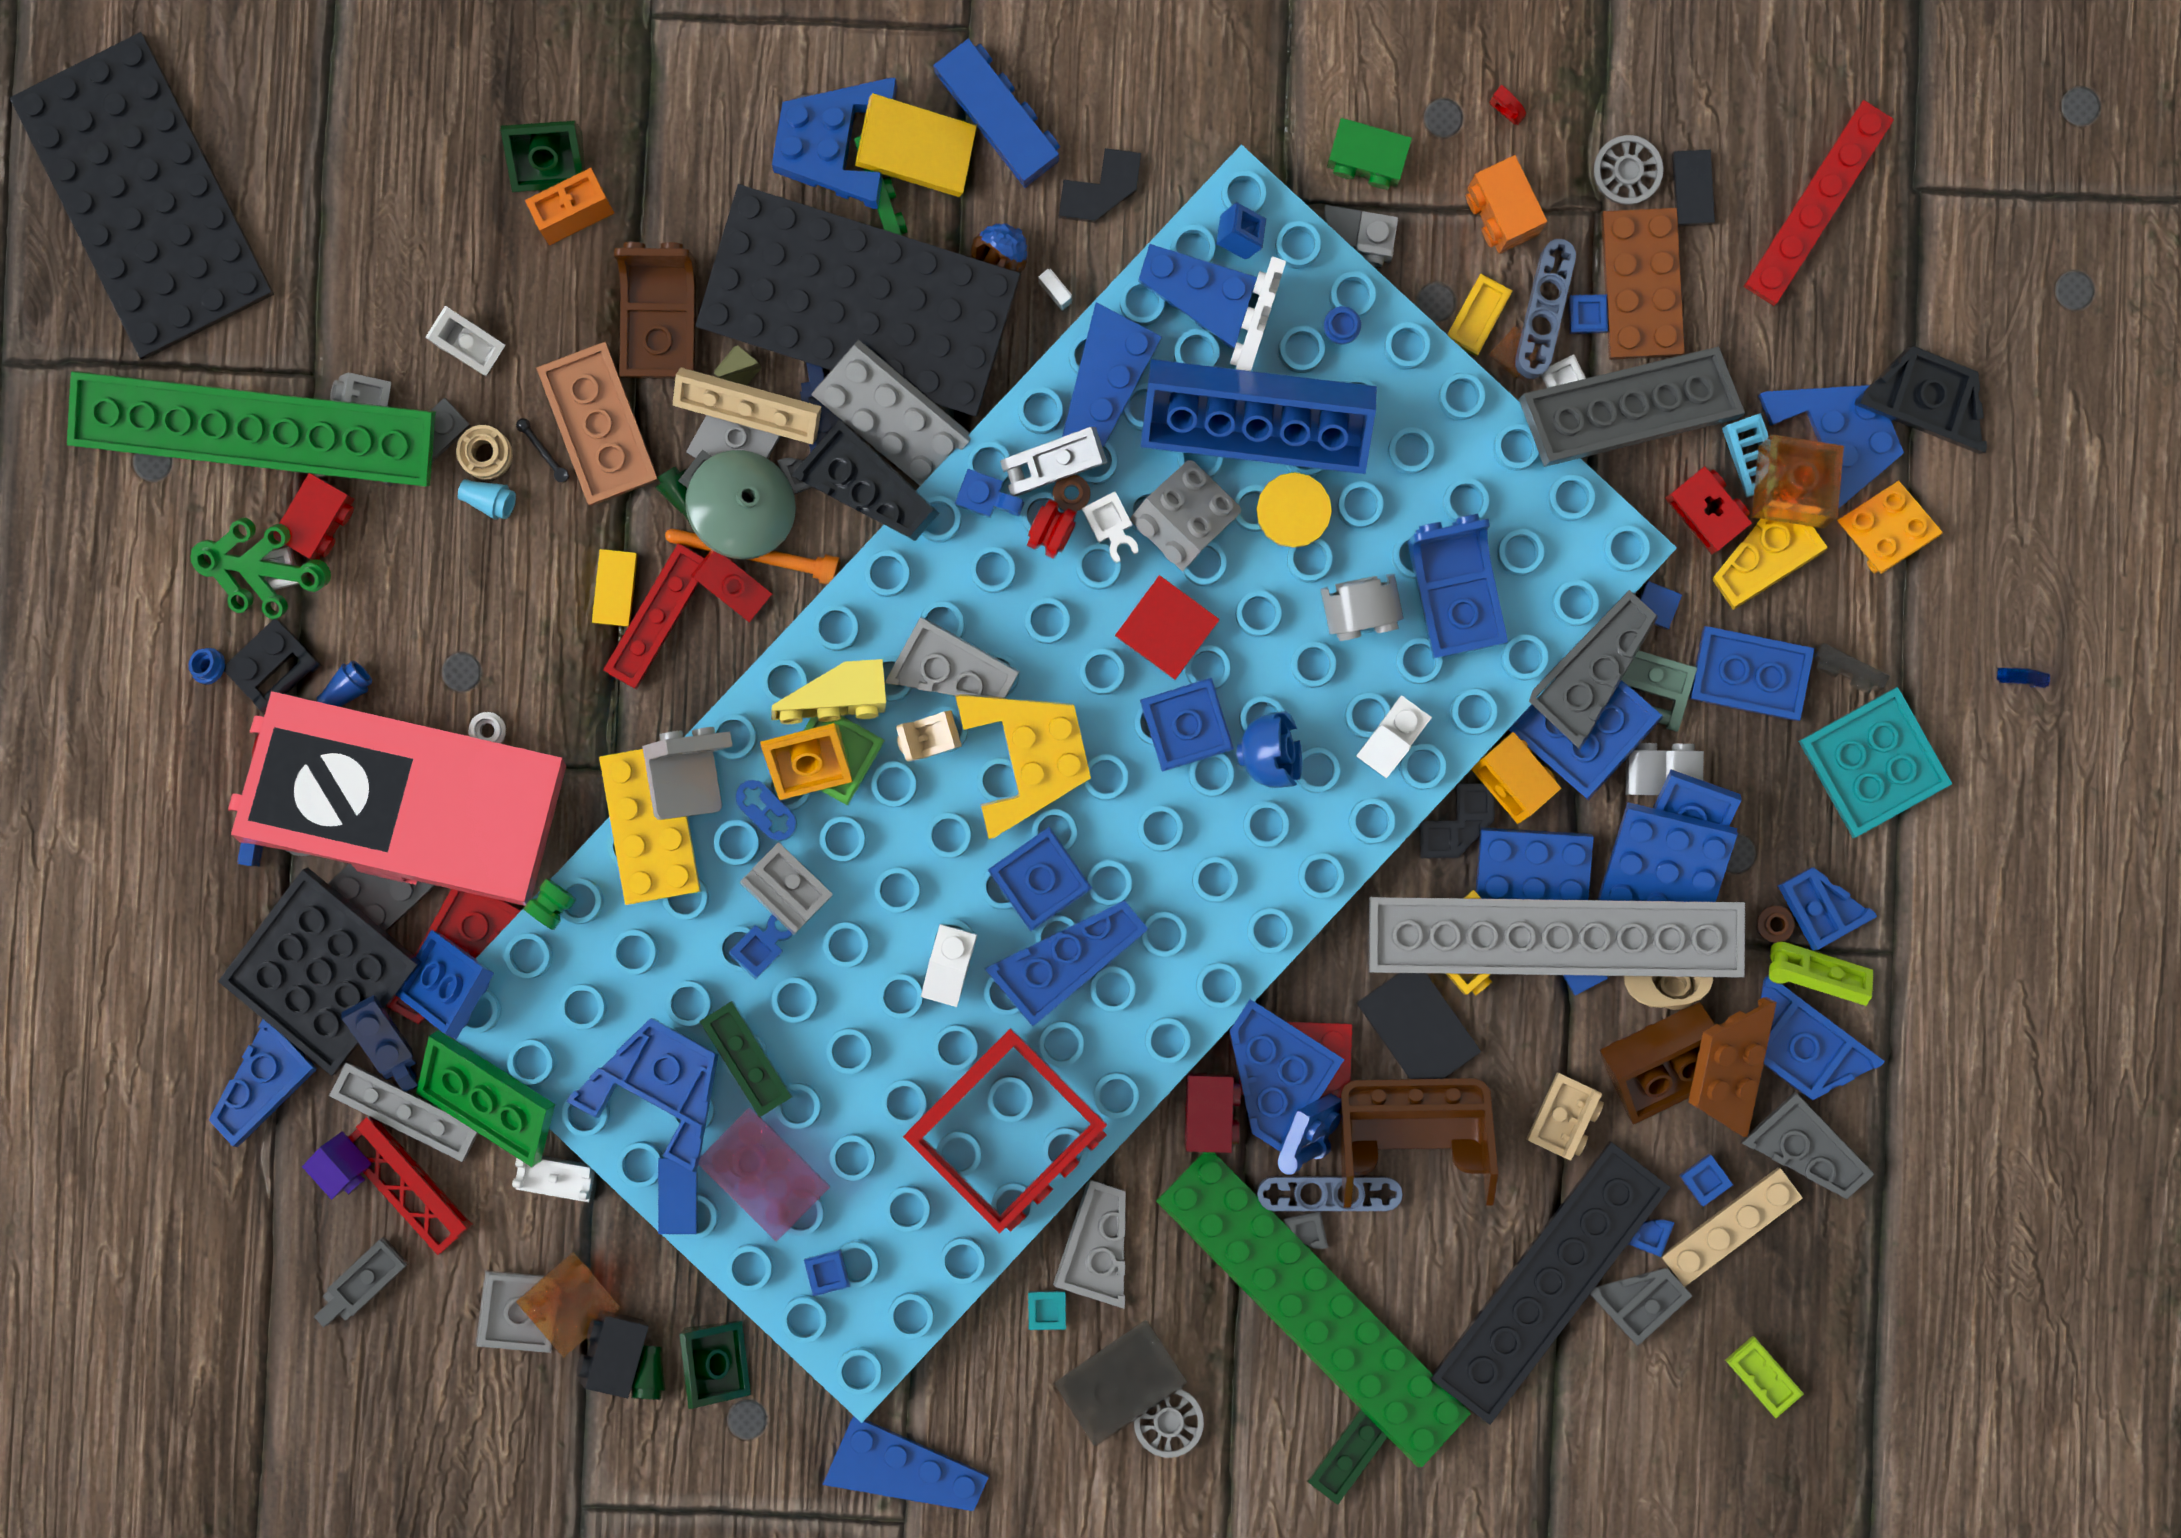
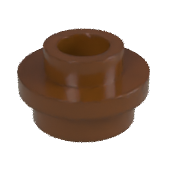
M1078 475L1057 481L1053 488L1054 501L1059 503V508L1063 511L1070 508L1078 512L1090 500V487ZM1070 486L1076 487L1079 491L1078 497L1074 500L1067 499L1064 495L1066 488Z
M1767 907L1757 918V930L1760 936L1768 942H1783L1794 931V918L1784 907ZM1774 917H1778L1782 921V928L1777 932L1773 931L1770 927V922Z

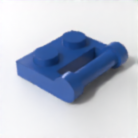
M1329 1094L1297 1110L1278 1158V1167L1284 1174H1293L1301 1169L1302 1164L1312 1159H1321L1330 1153L1331 1144L1328 1137L1335 1131L1341 1120V1114H1339L1341 1108L1340 1098Z

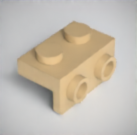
M1557 1072L1526 1140L1570 1161L1574 1154L1580 1156L1588 1140V1136L1584 1134L1589 1121L1595 1122L1604 1105V1102L1600 1101L1602 1093Z

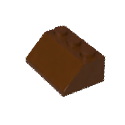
M1700 1002L1681 1009L1661 1021L1650 1024L1644 1029L1600 1049L1606 1071L1633 1125L1689 1098L1703 1032L1715 1025Z

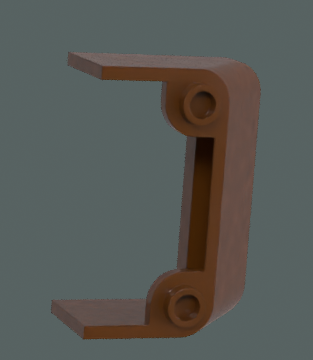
M1474 1078L1355 1080L1344 1086L1341 1093V1173L1344 1208H1351L1354 1175H1366L1372 1172L1377 1166L1378 1150L1451 1148L1453 1163L1460 1171L1470 1174L1483 1173L1486 1206L1494 1205L1498 1165L1491 1092L1484 1082Z

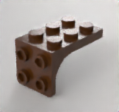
M641 242L623 243V248L614 249V257L619 267L621 296L619 376L621 378L675 379L676 373L681 367L695 371L696 260L689 249H683V244L665 242L661 243V248H646V244Z

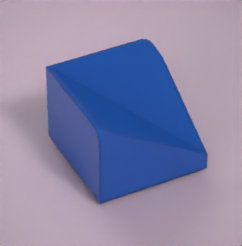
M1236 202L1220 216L1216 244L1243 259H1249L1263 248L1266 218Z

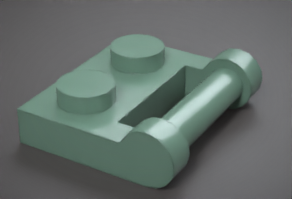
M1638 651L1622 681L1632 689L1673 700L1671 711L1655 706L1652 707L1663 715L1659 723L1666 725V729L1677 732L1681 725L1697 668Z

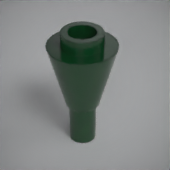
M675 466L657 477L660 484L655 488L680 513H683L689 522L685 504L687 487L678 481L687 469L679 472Z

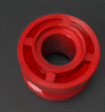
M1049 499L1045 506L1042 505L1029 530L1028 536L1030 538L1027 546L1036 550L1043 545L1045 546V555L1055 559L1058 552L1062 553L1074 530L1076 525L1074 520L1077 512L1068 508L1061 513L1059 512V503Z

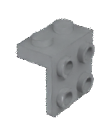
M1188 460L1144 500L1131 516L1130 521L1142 535L1149 538L1164 553L1170 562L1174 563L1183 572L1202 550L1240 514L1241 508L1194 461Z
M706 727L692 730L693 736L683 737L682 731H672L659 734L660 741L642 746L653 813L658 820L710 814L721 810L722 802L713 752L732 747L730 732L715 733L714 727Z

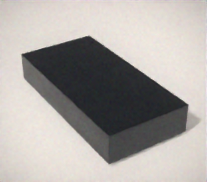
M1711 149L1674 151L1672 153L1678 227L1713 225L1715 223Z

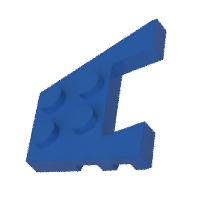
M887 78L782 102L772 159L774 173L815 188L817 185L835 191L837 196L845 199L852 197L863 201L867 207L878 209L882 186L881 172L846 170L855 113H866L868 100L872 93L895 100L898 87L896 78Z
M1870 385L1766 391L1758 395L1770 426L1804 412L1808 415L1835 481L1831 485L1800 497L1813 527L1823 523L1904 453L1889 418L1854 405L1856 399Z
M650 1018L616 1051L617 1053L604 1066L598 1068L579 1090H575L566 1102L595 1118H599L618 1084L681 1120L663 1156L691 1172H696L699 1166L719 1054L658 1020Z

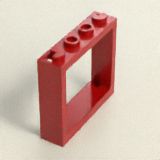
M1010 1028L903 1137L1000 1234L1005 1228L1011 1232L1026 1218L1027 1215L1023 1210L1032 1201L1038 1205L1051 1193L1053 1188L1049 1183L1059 1173L1065 1178L1080 1163L1076 1156L1085 1147L1092 1151L1107 1136L1103 1131L1107 1123ZM1014 1047L1090 1125L1000 1214L924 1136Z

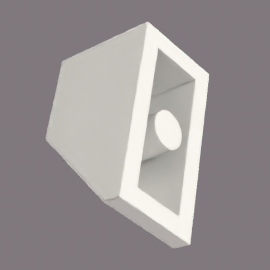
M940 924L921 997L954 1007L958 1006L977 940V934Z

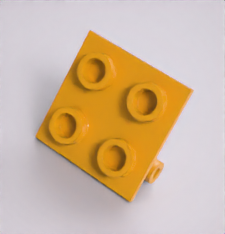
M1899 480L1837 520L1869 559L1866 563L1874 574L1878 571L1880 574L1884 573L1943 534L1941 529Z

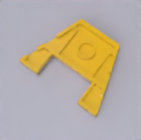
M968 694L955 695L963 730L1002 721L1018 795L980 804L989 839L997 837L1091 779L1074 704L1004 699L1002 697L970 696Z

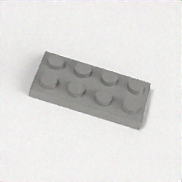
M860 340L850 348L811 394L920 486L955 448L962 450L971 440L968 436L970 433Z

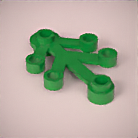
M240 518L233 522L229 532L217 542L203 540L197 543L192 548L190 555L194 569L203 576L214 577L229 595L227 599L228 606L236 613L246 611L253 605L254 601L251 592L241 588L228 570L240 572L263 601L262 611L270 619H277L284 615L288 610V603L283 596L277 595L263 576L299 582L302 588L310 592L322 589L331 579V571L328 565L318 559L310 560L301 567L261 560L273 549L280 548L289 542L290 531L283 524H275L268 528L264 533V538L242 556L227 554L239 542H245L255 535V524L248 518ZM239 524L246 528V535L240 533ZM274 531L280 533L281 542L274 538ZM204 554L210 557L211 565L205 560ZM307 572L314 576L315 583L309 580ZM237 595L244 599V606L237 602ZM271 601L278 605L279 612L272 609Z

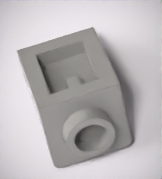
M1362 211L1355 250L1372 266L1382 267L1384 262H1391L1394 253L1393 247L1398 217Z
M348 372L339 376V380H334L330 400L387 406L391 382Z

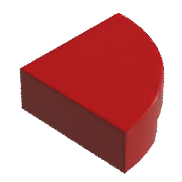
M1501 84L1489 103L1514 125H1519L1526 116V111L1518 99Z

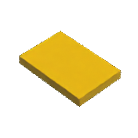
M872 93L868 100L855 166L874 172H881V174L960 197L964 191L977 125Z

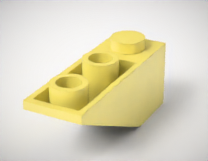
M883 660L846 661L774 703L771 711L772 720H780L781 724L789 725L801 723L803 718L818 717V721L821 722L837 721L843 715H856L857 719L878 717V713H885L886 707Z

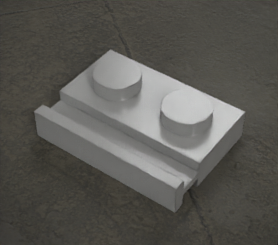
M779 842L740 881V884L793 935L833 895Z

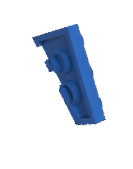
M1149 244L1138 282L1174 308L1182 311L1193 319L1196 324L1214 334L1224 344L1234 350L1257 277Z
M262 1019L258 1026L260 1030L252 1045H248L242 1056L244 1060L234 1079L230 1080L209 1118V1121L233 1147H239L317 1070L316 1066L299 1048L264 1019Z

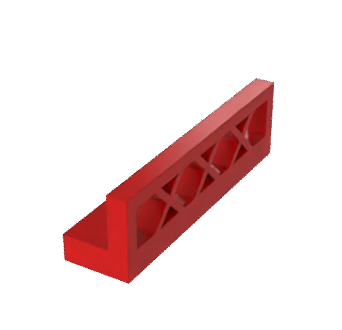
M370 1116L366 1117L348 1137L355 1143L363 1135L376 1149L375 1158L366 1157L370 1162H375V1171L369 1167L364 1174L437 1255H440L473 1224L384 1125ZM381 1163H388L401 1177L400 1185H388L380 1178ZM392 1190H400V1197L398 1198ZM406 1190L413 1191L425 1204V1213L411 1212L406 1207ZM416 1217L425 1218L424 1225ZM431 1218H438L451 1233L441 1243L430 1233Z

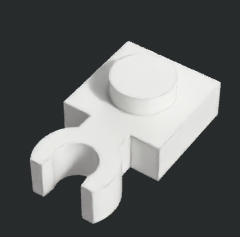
M1116 491L1082 508L1097 541L1100 543L1109 538L1111 542L1110 556L1115 563L1121 562L1120 556L1117 553V548L1121 544L1129 545L1133 554L1138 553L1136 541L1124 533V530L1132 527V523Z

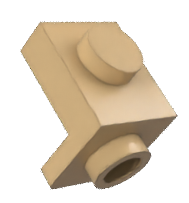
M951 710L914 722L903 723L896 727L898 746L907 762L925 759L962 747Z

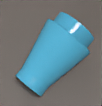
M464 479L461 482L457 495L459 500L470 504L494 520L499 518L507 519L511 515L516 501V493L509 490L508 485L476 482Z

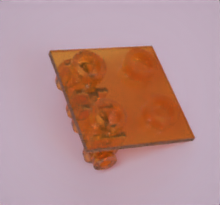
M574 1252L516 1301L519 1307L563 1358L587 1337L589 1324L592 1318L597 1319L600 1309L615 1313L621 1308Z

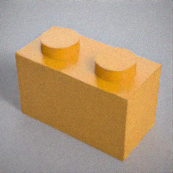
M1514 732L1498 742L1471 769L1517 824L1531 816L1562 789L1557 784L1551 770L1541 765L1532 754V750L1528 748L1527 742L1520 740Z

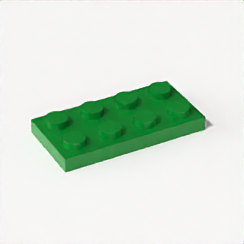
M437 1030L429 1035L416 1093L530 1167H534L541 1162L555 1103L441 1031Z

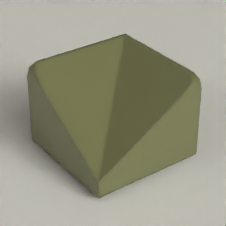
M737 345L714 370V374L717 378L747 386L760 371L761 366Z

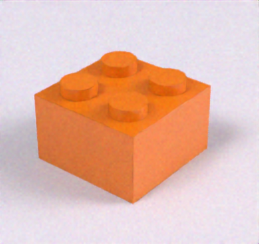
M1516 155L1474 174L1467 188L1469 193L1465 196L1474 215L1479 213L1485 226L1481 229L1490 248L1495 246L1498 253L1501 254L1539 236L1548 221Z

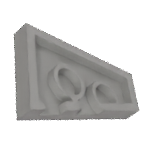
M920 617L884 683L953 696L968 694L970 696L1002 697L1005 699L1020 671L928 619Z
M1092 1179L1087 1181L1053 1285L1057 1288L1125 1309L1124 1237L1126 1192L1123 1189Z

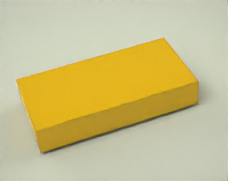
M1480 273L1447 335L1463 350L1477 357L1509 299L1512 290Z
M599 550L592 623L629 627L631 623L637 553Z

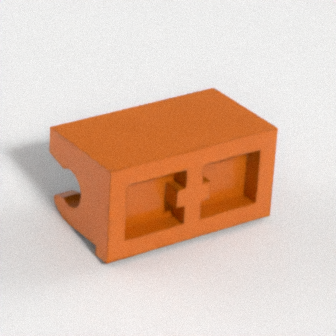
M592 168L525 200L539 231L549 246L615 214Z

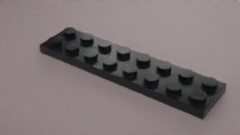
M1609 1141L1432 1373L1431 1380L1491 1425L1671 1187Z

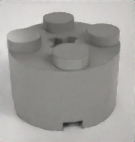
M1386 574L1387 582H1381L1377 576L1335 584L1337 592L1329 593L1327 587L1321 588L1329 634H1337L1339 641L1361 637L1360 630L1374 627L1376 633L1399 629L1397 621L1404 619L1395 574Z

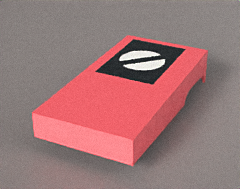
M271 691L264 717L254 716L250 733H259L243 793L242 795L232 794L228 811H237L231 835L237 841L349 863L358 872L416 885L419 881L524 906L532 899L566 770V764L562 757Z

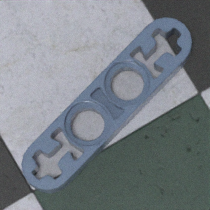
M1564 239L1551 240L1544 247L1539 257L1515 358L1517 371L1528 379H1535L1543 375L1552 361L1576 260V251L1573 245ZM1557 249L1561 251V257L1566 260L1561 262L1555 274L1550 273L1553 269L1555 258L1549 254H1553ZM1546 282L1554 284L1559 290L1558 299L1553 301L1545 299L1540 292L1541 285ZM1536 317L1547 319L1551 325L1550 333L1547 335L1537 334L1532 327L1533 319ZM1535 344H1542L1536 356L1537 360L1542 362V364H1538L1533 369L1529 367L1530 361L1525 359V357H1529L1533 352Z
M1271 1176L1262 1180L1257 1189L1259 1202L1264 1208L1271 1211H1390L1400 1204L1403 1194L1398 1182L1386 1176H1354L1353 1184L1358 1188L1359 1194L1357 1200L1351 1204V1208H1344L1343 1203L1338 1199L1337 1193L1342 1185V1176ZM1296 1182L1294 1189L1295 1205H1288L1290 1197H1278L1277 1203L1271 1204L1269 1197L1263 1196L1264 1191L1270 1190L1272 1183H1276L1281 1191H1290L1288 1183ZM1308 1183L1317 1184L1321 1188V1198L1315 1204H1307L1301 1199V1189ZM1363 1183H1370V1191H1379L1382 1189V1184L1387 1183L1389 1189L1395 1191V1197H1389L1387 1204H1382L1380 1197H1369L1370 1205H1363L1365 1199Z

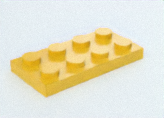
M643 749L600 756V766L625 905L701 892L688 816L658 820L654 816Z

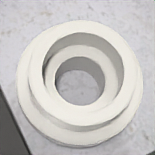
M483 712L471 720L468 732L470 737L501 744L506 736V725L497 714ZM486 724H491L494 727V734L489 738H485L482 734V728Z

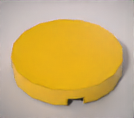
M1296 472L1282 474L1268 482L1259 495L1256 509L1258 524L1265 536L1277 545L1291 548L1308 546L1319 539L1329 525L1332 512L1330 497L1322 484L1309 475Z

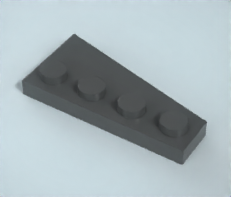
M1630 590L1533 689L1529 702L1579 750L1583 747L1658 618Z

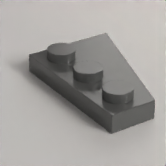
M1796 1091L1748 1134V1137L1741 1140V1143L1747 1147L1765 1154L1779 1164L1806 1176L1809 1180L1845 1199H1848L1875 1175L1863 1160Z

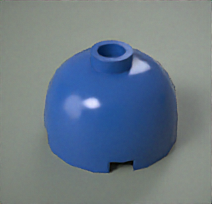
M1287 711L1269 713L1251 722L1244 731L1242 744L1237 745L1239 765L1245 766L1249 776L1255 782L1269 788L1296 786L1297 783L1294 780H1300L1302 774L1300 740L1293 741L1290 730L1297 729L1291 714Z

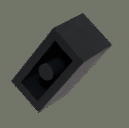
M601 1309L597 1319L592 1318L587 1332V1340L591 1341L587 1355H581L577 1366V1376L580 1377L579 1381L585 1389L628 1399L649 1327L643 1319Z

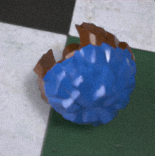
M997 223L993 226H987L984 231H981L973 239L970 254L974 259L1021 273L1027 263L1026 238L1022 235L1021 229H1015L1007 223Z

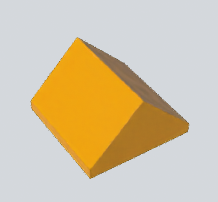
M835 723L760 742L779 800L852 782L840 728Z

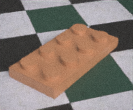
M606 342L536 367L584 496L590 507L659 481Z

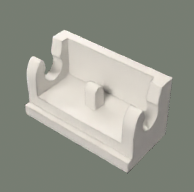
M542 1156L541 1162L534 1167H530L516 1158L515 1166L518 1167L516 1178L512 1183L516 1190L590 1202L595 1171L586 1163Z

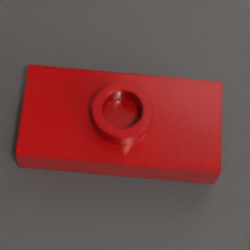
M713 550L708 553L691 574V577L749 623L772 595L771 592L730 559Z

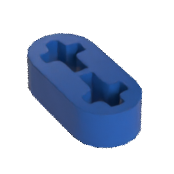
M748 780L738 787L735 796L736 803L768 837L782 841L793 836L797 828L795 815L765 784L756 780ZM747 788L751 790L760 788L762 790L759 798L766 805L763 810L753 803L749 806L744 803L747 799V795L744 793ZM770 810L778 817L787 815L789 818L785 823L789 828L787 832L784 833L780 830L775 833L772 832L770 828L774 823L766 815Z

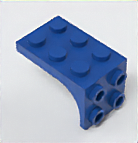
M1478 514L1457 518L1456 522L1452 523L1453 526L1442 528L1441 522L1419 526V530H1416V534L1408 541L1433 659L1508 643L1489 554L1488 528L1490 523L1489 519L1479 520Z

